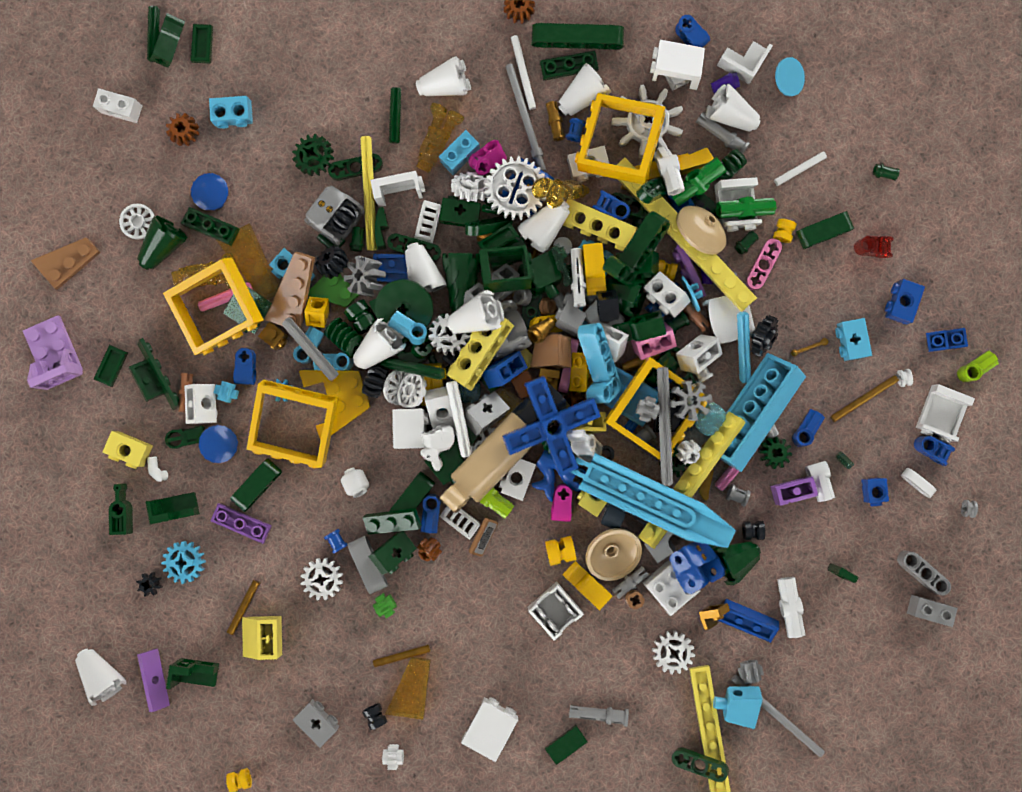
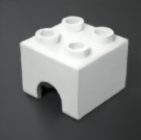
M393 409V448H425L421 433H427V425L431 424L427 411L424 409Z
M670 560L642 582L670 616L700 592V590L693 594L684 592L676 578Z
M557 581L528 606V612L554 641L568 625L574 621L576 622L584 615L579 606Z

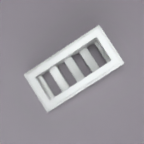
M426 200L423 201L415 239L433 243L442 205ZM427 208L436 210V213L428 212L426 210ZM424 217H432L434 221L424 219ZM422 224L431 225L432 229L423 227ZM420 231L431 233L430 237L420 234Z
M446 506L439 517L470 540L481 523L463 509L458 511L462 515L454 523L453 519L458 512H454L450 518H447L446 516L451 509ZM466 517L468 520L461 528L459 524ZM470 522H472L474 525L468 532L465 531Z

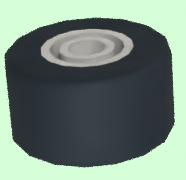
M608 503L601 524L612 529L620 528L627 511Z

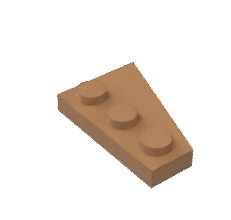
M85 237L30 261L54 289L58 290L101 252Z

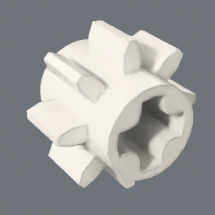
M692 439L690 442L682 441L677 447L679 453L676 456L685 465L687 463L693 464L698 461L701 448Z
M390 744L388 749L383 750L382 763L383 765H388V770H397L398 765H403L404 750H400L399 745Z

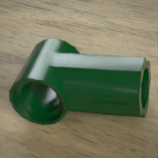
M669 351L656 360L670 371L679 364ZM653 367L644 379L651 387L658 386L657 370Z

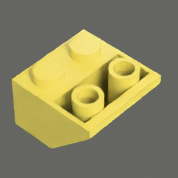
M282 616L242 617L243 657L268 660L278 659L282 655Z

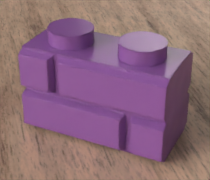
M809 476L770 486L775 505L779 506L818 496L814 478Z

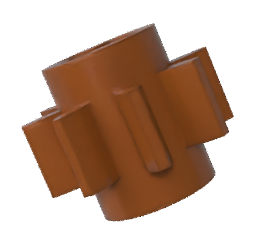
M424 537L417 546L420 558L424 561H435L442 553L439 549L441 547L439 541L435 538L427 539Z

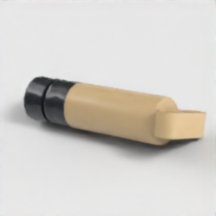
M547 383L557 411L559 412L571 407L566 399ZM529 396L525 397L451 474V478L456 483L448 488L440 499L453 512L457 513L471 497L476 502H480L532 448L531 446L509 455L502 435L538 421ZM554 420L548 423L547 430L554 425Z

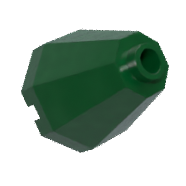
M635 278L632 283L625 285L617 279H607L605 281L606 290H616L619 312L630 319L635 317L634 314L639 315L647 293L643 292L647 282Z
M752 542L730 544L728 548L719 546L713 548V551L718 555L726 568L723 577L727 579L724 581L727 585L739 583L760 560V548Z

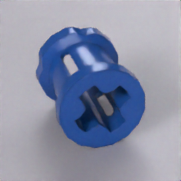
M571 118L569 121V132L565 138L573 142H580L586 122L578 118Z
M339 529L324 537L332 547L333 554L348 546V543H345L339 534Z

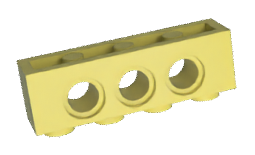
M567 198L566 202L570 206V213L563 224L565 227L572 230L574 227L580 228L581 234L588 237L591 234L598 236L597 240L604 244H608V241L615 244L614 248L620 251H624L638 230L635 226ZM581 214H585V221L579 224L578 217ZM601 221L603 227L601 230L596 231L595 224ZM618 228L620 230V235L618 238L614 239L612 237V232L614 229Z
M504 318V321L500 323L502 325L501 328L493 330L489 336H487L489 331L472 332L470 340L466 346L462 347L456 361L450 365L447 376L472 391L514 325ZM482 346L481 350L476 353L477 348ZM471 362L470 367L465 369L466 365Z

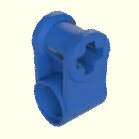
M684 15L679 19L675 32L686 45L703 48L710 42L709 34L691 15Z
M603 190L600 191L601 195L596 205H593L592 208L618 220H625L630 216V207L625 202ZM619 206L626 207L627 212L624 216L620 217L617 215L616 210Z
M241 348L236 352L233 373L234 384L255 385L256 354L252 349ZM247 354L250 356L249 359H242L243 355Z
M919 436L914 441L916 451L943 466H947V460L951 452L955 451L953 446L932 436ZM925 440L928 442L927 449L924 448Z

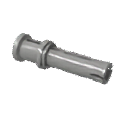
M703 112L695 122L723 141L726 148L737 149L743 154L750 145L749 142L740 139L737 133H730L715 121L708 119Z
M570 705L569 718L604 721L607 725L615 723L623 724L624 727L628 726L629 709L615 710L612 707L597 709Z

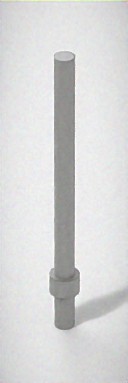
M508 64L505 67L532 150L530 152L532 158L535 159L537 167H540L542 171H546L542 158L543 152L541 147L538 146L513 64Z
M737 674L731 679L737 686H752L750 683H744ZM762 697L761 706L819 757L824 755L825 751Z

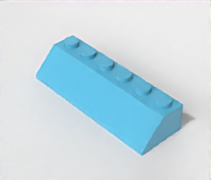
M766 354L727 411V413L731 412L742 418L746 423L720 460L740 472L743 471L806 378V375L798 366L772 354Z

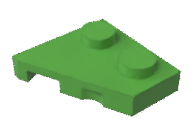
M340 274L332 279L323 276L308 293L312 297L329 298L330 303L345 308L359 296V294L352 293L347 289L350 287V284L345 282Z

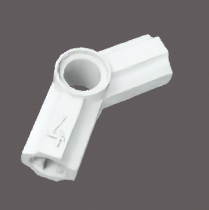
M664 146L657 148L654 160L657 163L660 176L663 177L667 193L672 196L678 195L685 190L680 175L678 157L676 154L672 155L670 150Z

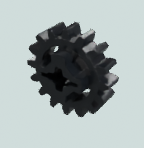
M767 315L762 322L757 324L751 336L752 354L761 357L767 352V349L770 350L778 337V318Z

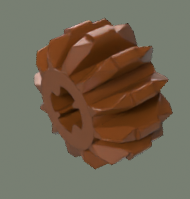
M504 0V12L507 13L508 19L513 18L514 24L517 22V19H520L521 24L524 23V18L529 21L531 19L530 15L535 13L533 8L535 7V1Z
M176 113V119L170 117L172 123L166 124V127L169 129L166 131V134L171 136L170 140L173 143L177 142L179 146H182L184 143L186 146H189V140L196 142L194 136H199L197 131L199 125L195 123L196 120L193 117H189L186 113L182 116Z

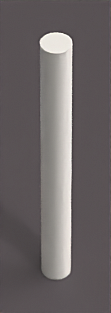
M515 35L511 37L528 108L533 110L536 109L519 38Z

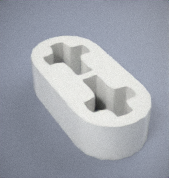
M906 468L901 474L905 481L928 498H931L937 491L934 486L910 468Z

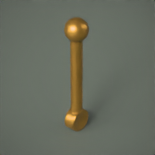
M823 338L820 340V342H817L815 344L806 346L798 350L793 349L791 351V355L793 357H796L798 353L807 351L817 346H826L828 344V339Z

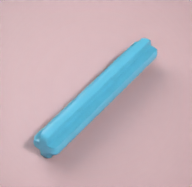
M743 311L737 314L739 380L742 383H747L751 378L749 314Z

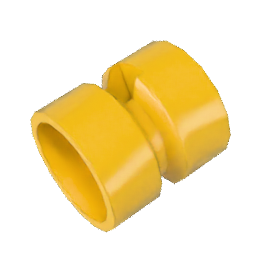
M571 536L562 537L560 541L555 539L545 541L550 566L561 564L562 560L565 562L577 560Z

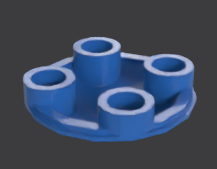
M205 173L199 176L191 187V197L194 203L204 210L222 208L228 197L227 182L214 173Z
M211 426L199 438L200 453L206 460L212 463H223L230 460L238 448V440L235 433L226 426Z

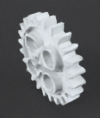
M511 156L508 163L505 159H502V165L495 163L497 170L490 169L492 176H486V180L489 182L485 183V188L489 190L485 191V195L490 196L487 202H493L491 209L498 208V215L504 212L505 219L509 214L512 220L515 219L516 215L522 220L523 214L529 218L530 211L536 214V206L541 208L542 203L540 201L546 200V197L542 195L548 191V189L543 188L547 185V181H542L545 178V174H539L540 167L534 169L535 162H532L530 165L527 164L528 158L521 162L520 156H518L517 161H514ZM507 173H513L515 175V178L510 180L507 179L505 175ZM520 173H523L513 203L509 204ZM526 179H530L534 184L526 186L523 182ZM502 190H505L509 193V195L507 197H501L498 193ZM524 197L527 202L519 204L517 198Z

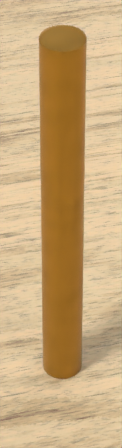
M893 375L831 415V419L833 422L838 421L897 383L899 379L896 375Z

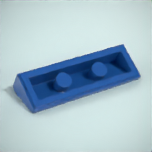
M725 599L723 604L728 603L730 611L724 614V618L717 621L771 643L779 630V620Z

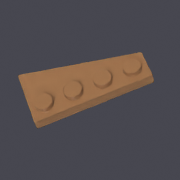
M301 252L293 254L264 320L282 326L283 321L290 317L302 330L315 257Z

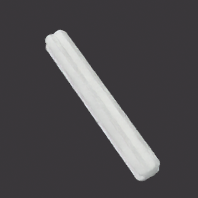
M450 381L446 386L460 454L462 457H469L472 451L458 383Z

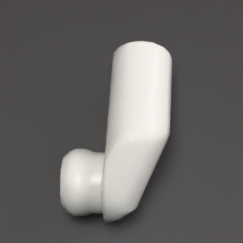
M157 456L147 457L149 475L158 482L166 481L168 479V472L166 470L161 471L158 468Z

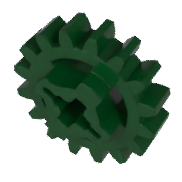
M308 134L306 140L300 138V145L295 144L298 149L292 151L296 156L292 159L297 163L295 166L303 174L307 173L312 177L315 172L316 175L320 176L321 170L326 173L325 167L332 166L329 161L334 160V157L331 155L334 150L330 147L329 141H326L323 136L319 138L317 134H314L313 138H311Z

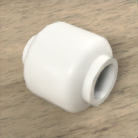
M355 468L347 469L344 472L345 475L341 478L346 494L354 498L364 495L369 487L364 471Z

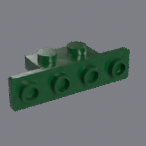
M143 338L139 339L138 346L145 360L129 366L128 369L145 401L148 402L161 395H165L172 410L177 409L179 398L175 392L172 393L168 377L166 375L163 376L159 360L157 358L154 359L151 345L149 342H145Z

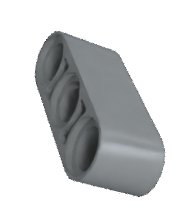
M365 535L347 544L368 593L371 595L388 587L385 575L380 573L368 557L374 551L367 536Z
M906 550L899 553L897 557L899 565L929 591L943 596L950 592V582L920 555ZM910 555L912 561L910 564H907L906 558ZM925 568L927 572L926 575L922 577L921 571ZM940 581L941 587L939 590H937L936 584Z

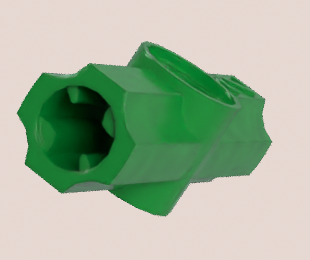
M715 157L701 169H694L689 172L685 177V181H683L685 190L678 195H671V197L678 206H681L695 194H703L709 189L710 183L726 172L725 167Z
M742 197L737 200L718 201L715 211L718 219L738 218L739 220H746L756 216L774 215L777 206L774 198L754 199L753 197Z

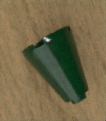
M158 215L154 216L138 254V264L146 270H149V268L155 269L188 238L186 233L180 228L177 230L173 226L174 223Z

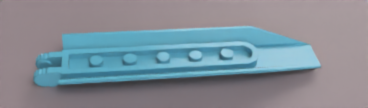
M596 453L591 463L576 457L577 464L588 467L586 474L581 473L577 469L570 472L583 478L578 489L686 540L728 548L736 530L705 504Z

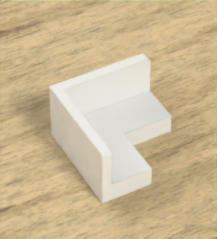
M753 41L744 57L727 47L717 66L728 73L736 72L740 80L750 84L773 45L769 44L767 48H764Z

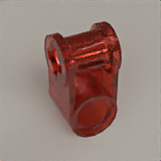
M865 236L855 242L854 251L860 256L892 258L891 242L894 241V238L890 236ZM863 242L867 243L868 250L863 247Z

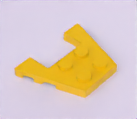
M300 370L299 374L304 388L323 382L327 395L339 398L331 436L371 408L367 395L362 393L363 381L360 371H337L339 375L330 381L321 370ZM324 423L316 425L320 442Z

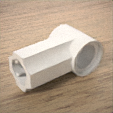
M826 461L806 466L807 476L813 477L818 492V496H816L817 501L823 502L835 498L829 479L831 472Z

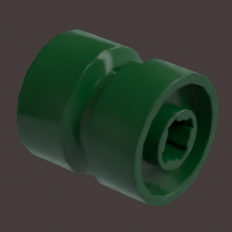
M364 299L357 301L344 311L348 320L354 322L353 327L358 335L369 331L377 320L374 313H369L370 307Z

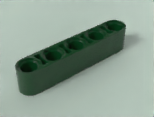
M536 23L532 25L531 45L537 48L619 50L624 47V27L620 25Z

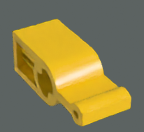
M583 244L582 256L587 296H594L598 291H607L605 271L603 270V244Z
M576 561L562 574L599 611L613 597L607 589Z

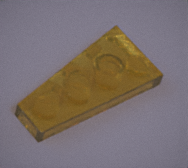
M249 223L239 228L240 231L232 246L218 240L216 241L226 254L233 258L237 268L265 301L276 295L279 285L274 274L271 272L270 265Z

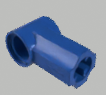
M809 409L799 428L792 435L793 444L798 447L810 445L825 417L818 411ZM800 433H803L806 436L805 443L800 441Z
M430 494L422 503L421 532L437 533L441 499L436 494ZM435 499L437 507L430 508L427 505V500Z

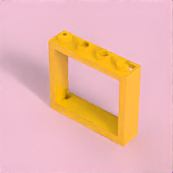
M597 93L596 100H592L591 117L586 119V133L581 136L580 152L577 151L575 156L578 171L643 185L647 182L665 119V106ZM601 107L654 117L639 170L586 159Z
M232 257L215 262L163 293L194 355L203 353L205 356L214 352V347L218 346L220 348L229 344V339L235 340L242 337L245 330L250 332L258 327V323L264 321ZM223 272L247 320L204 344L180 296Z
M647 357L603 422L660 460L659 451L616 423L652 367L656 370L659 367H664L651 357ZM669 370V379L684 388L682 384L684 380ZM700 392L698 396H704V394ZM700 401V404L703 407H706L707 402ZM688 414L671 438L672 456L675 445L677 443L680 444L685 438L684 432L688 427L691 428L695 421L688 420Z
M263 379L257 386L246 450H250L258 455H270L274 459H287L294 464H307L310 468H322L327 460L339 398ZM265 394L327 409L318 456L257 441Z

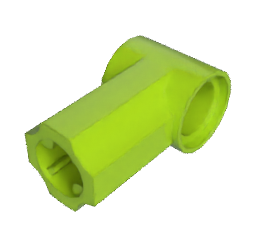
M990 350L986 351L967 365L960 367L957 371V377L962 382L976 381L983 374L997 366L999 359ZM968 369L972 373L971 377L968 375Z
M494 487L480 501L481 504L487 508L490 507L504 519L514 508V505L501 496Z

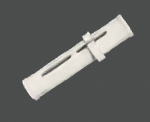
M573 248L570 250L573 282L571 290H573L574 306L583 307L586 306V283H584L582 249Z

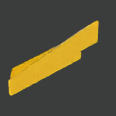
M704 148L692 154L678 155L680 175L688 174L694 169H701L713 160L714 157L709 149ZM655 161L651 164L647 181L660 176ZM640 165L634 166L637 170L640 169Z

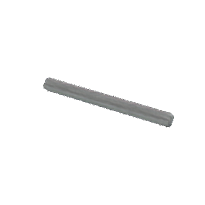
M667 367L657 368L658 405H660L661 483L663 485H672L669 370Z

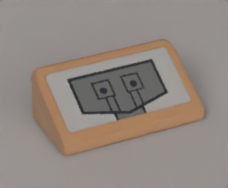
M487 516L484 518L469 549V553L483 556L498 525L497 521Z

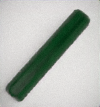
M157 6L148 7L147 60L149 62H153L150 58L159 35L160 9Z
M392 87L389 141L390 143L398 144L400 142L401 89L399 87Z

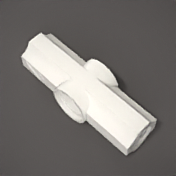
M795 577L777 579L781 598L779 606L782 607L780 612L785 620L787 637L799 638L805 636L802 619L803 604L800 597H798Z

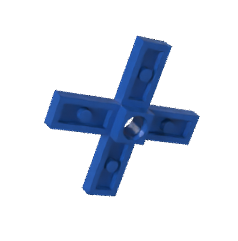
M544 376L524 383L538 421L502 435L509 455L546 440L560 476L578 469L566 434L567 431L601 417L595 399H587L558 412ZM552 420H557L558 429L554 433H548V423Z

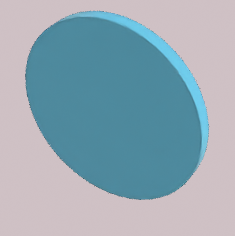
M792 57L782 59L778 63L775 72L777 87L785 96L791 97L799 94L805 82L802 65L797 59Z
M682 276L681 281L684 289L688 293L687 295L695 310L699 312L700 307L697 299L703 296V292L700 290L694 293L693 291L699 289L698 283L689 285L686 278Z

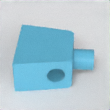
M728 687L725 698L714 697L713 708L723 710L726 722L755 729L763 700L760 687Z

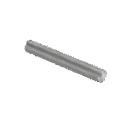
M292 318L285 319L282 326L330 381L334 380L339 375L336 369Z

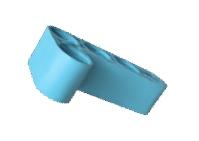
M600 323L581 325L578 328V338L593 383L587 389L586 398H594L596 404L609 403L620 392L621 383L604 329Z

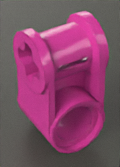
M492 140L469 157L468 163L472 169H475L477 174L485 175L491 168H495V163L502 164V159L506 160L507 156L499 141Z
M559 484L554 489L551 507L552 521L571 522L572 491L565 484ZM562 489H565V491L568 493L567 495H564V498H561V496L558 494V492H561Z

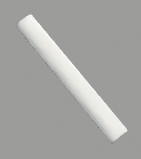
M823 151L774 179L776 186L826 159V153Z

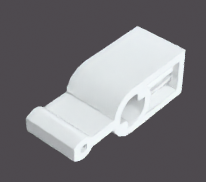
M584 429L567 431L566 436L571 442L572 451L580 459L591 462L595 453L600 456L602 455L603 445L593 434H586Z

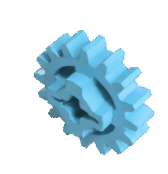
M182 541L181 544L178 542L174 543V548H167L169 553L163 554L166 561L161 562V564L167 567L163 572H169L168 579L174 577L175 583L181 579V584H184L187 580L192 582L194 577L198 578L201 576L198 571L205 569L201 564L205 563L206 560L201 559L204 553L198 552L200 546L194 548V542H190L187 545L186 541ZM177 552V557L173 559L174 554ZM182 559H183V561H186V563H187L186 565H184L183 563H181V560H182ZM195 566L194 570L189 574L190 568Z

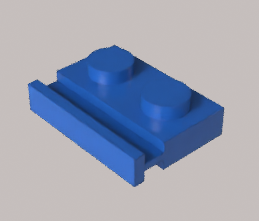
M373 254V259L382 263L378 270L386 272V277L377 278V282L390 283L394 280L408 279L405 255Z

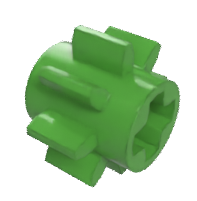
M383 593L375 598L376 603L373 604V608L379 617L384 615L385 618H388L395 613L393 609L397 605L390 594L385 596Z

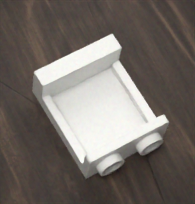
M660 40L658 47H654L652 59H655V61H652L650 73H653L652 81H656L658 75L690 80L689 89L697 90L702 75L705 48Z
M416 171L370 180L374 200L378 207L386 206L384 197L386 194L416 188L418 197L421 199L423 198L422 193L425 192L422 176H418Z
M757 177L720 180L714 185L716 203L718 201L737 200L742 197H753L755 199L754 187L758 185ZM757 216L746 220L725 218L719 219V222L724 229H727V232L738 231V228H745L746 231L754 230L756 226L762 223V219H758Z
M940 384L932 385L916 428L920 429L921 433L926 436H938L939 440L944 443L958 442L959 437H956L963 416L967 406H972L975 398Z
M484 697L472 723L463 735L461 743L496 762L518 722L517 712L510 707H501L494 698L489 697L487 699Z

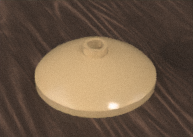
M686 206L678 212L676 218L678 229L692 247L709 255L718 254L725 248V230L712 213L698 206Z
M614 528L604 531L590 543L586 552V565L591 574L598 579L605 581L621 579L630 574L638 565L642 555L641 543L637 536L627 529Z

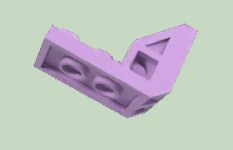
M57 315L23 330L35 362L30 364L27 381L30 388L48 390L83 374L82 366L60 316Z

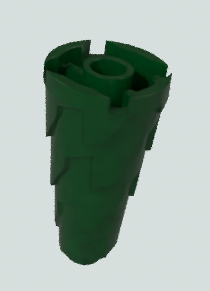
M442 253L451 314L463 306L465 292L477 284V276L480 269L479 253H476V258H474L472 253Z

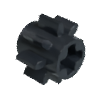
M155 572L150 573L149 576L147 573L142 574L143 579L137 581L139 584L137 591L144 592L145 597L150 592L153 596L156 595V589L163 587L160 585L162 577H155Z

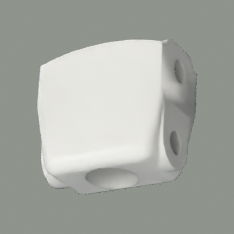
M727 296L704 301L702 304L703 306L708 305L710 324L715 337L719 338L720 345L738 340L737 314L741 311ZM749 305L743 311L749 314V331L751 337L752 333L755 330V326Z

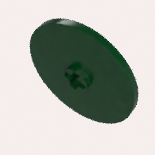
M399 279L388 283L380 290L375 302V312L378 319L383 318L382 321L387 323L394 313L399 311L414 322L421 323L427 327L433 316V302L429 293L422 285L412 280ZM403 304L409 308L405 313L403 309H400ZM414 331L412 334H413V335H417V334H419V333H421V332H420V331Z

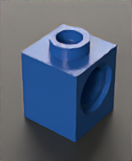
M887 478L861 479L864 502L870 503V506H882V502L889 501ZM875 487L878 489L876 497L872 495V490Z

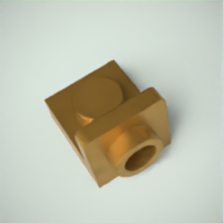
M268 322L258 335L260 339L276 351L282 349L288 342L286 340L288 335L271 322Z
M540 368L539 377L544 376L546 382L557 390L560 371Z
M728 603L711 605L699 612L704 630L711 629L718 624L717 620L724 618V614L730 611Z

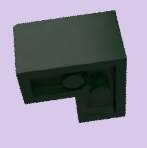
M195 492L146 501L150 525L200 514Z
M181 658L169 665L166 689L170 690L180 682L215 687L219 663Z

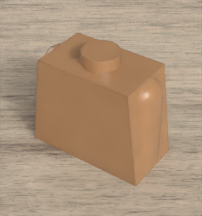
M549 332L543 342L534 343L531 367L549 370L572 368L571 337L563 336L556 332Z

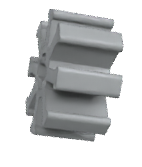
M356 256V263L348 262L347 268L353 272L352 275H344V281L351 283L347 289L352 293L372 297L375 295L373 289L380 291L383 288V285L377 282V278H385L386 272L378 270L382 266L380 261Z
M683 381L684 392L679 387L672 388L671 393L679 396L680 400H670V407L675 408L681 405L679 411L674 415L684 419V415L688 411V420L697 421L699 418L696 415V409L700 411V414L707 415L710 411L709 408L703 407L700 401H712L711 394L698 396L703 388H706L704 384L696 383L692 391V381ZM687 397H693V404L687 405V402H689L686 401Z

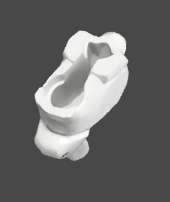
M442 424L427 433H421L425 448L421 450V455L427 461H431L435 471H439L443 465L439 457L440 452L450 449L454 443L455 435H457L456 429L450 425Z

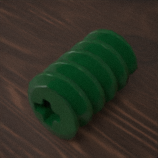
M339 317L331 321L324 330V336L331 340L349 358H353L354 353L363 341V337L358 335L356 331H353V328L348 326Z

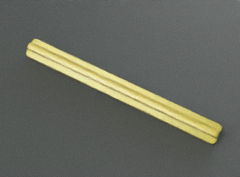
M362 136L361 157L366 247L368 251L377 250L375 241L376 214L375 200L370 181L374 179L372 141L370 136Z

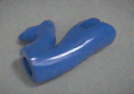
M544 450L536 463V467L543 473L544 479L531 485L537 490H544L547 499L553 502L555 489L554 469L556 471L557 469L551 454H548L549 451ZM578 465L577 470L586 474V471ZM569 472L560 476L566 486L576 492H581L578 489L579 483L573 481L576 475Z

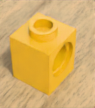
M309 296L304 311L306 326L325 328L329 316V298Z

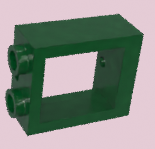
M526 245L479 250L484 291L488 290L492 293L531 289V281L535 280L534 270L529 267V264H532L531 253H527ZM522 261L524 277L491 280L489 264Z

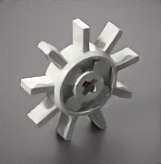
M640 85L638 93L640 102L663 106L662 102L666 99L668 90L664 88L655 101L647 99L646 88L644 85ZM682 106L670 110L665 108V119L657 143L658 148L664 146L668 149L662 139L665 133L681 137L683 130L669 125V118L681 114L683 111ZM629 112L628 117L612 118L611 125L627 126L629 132L621 138L618 145L623 147L632 139L640 142L639 158H643L654 117ZM650 119V120H651V123L648 122V123L646 124V123L644 122L645 120L648 121V120Z

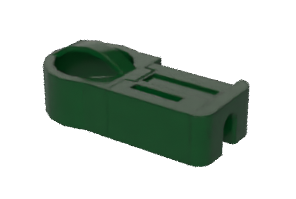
M199 425V427L171 430L165 436V443L172 449L198 444L200 436L205 431V427ZM178 432L181 435L170 438V435ZM182 440L179 446H174L170 443L172 441Z

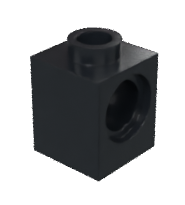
M616 290L596 292L599 320L611 322L619 319V299Z

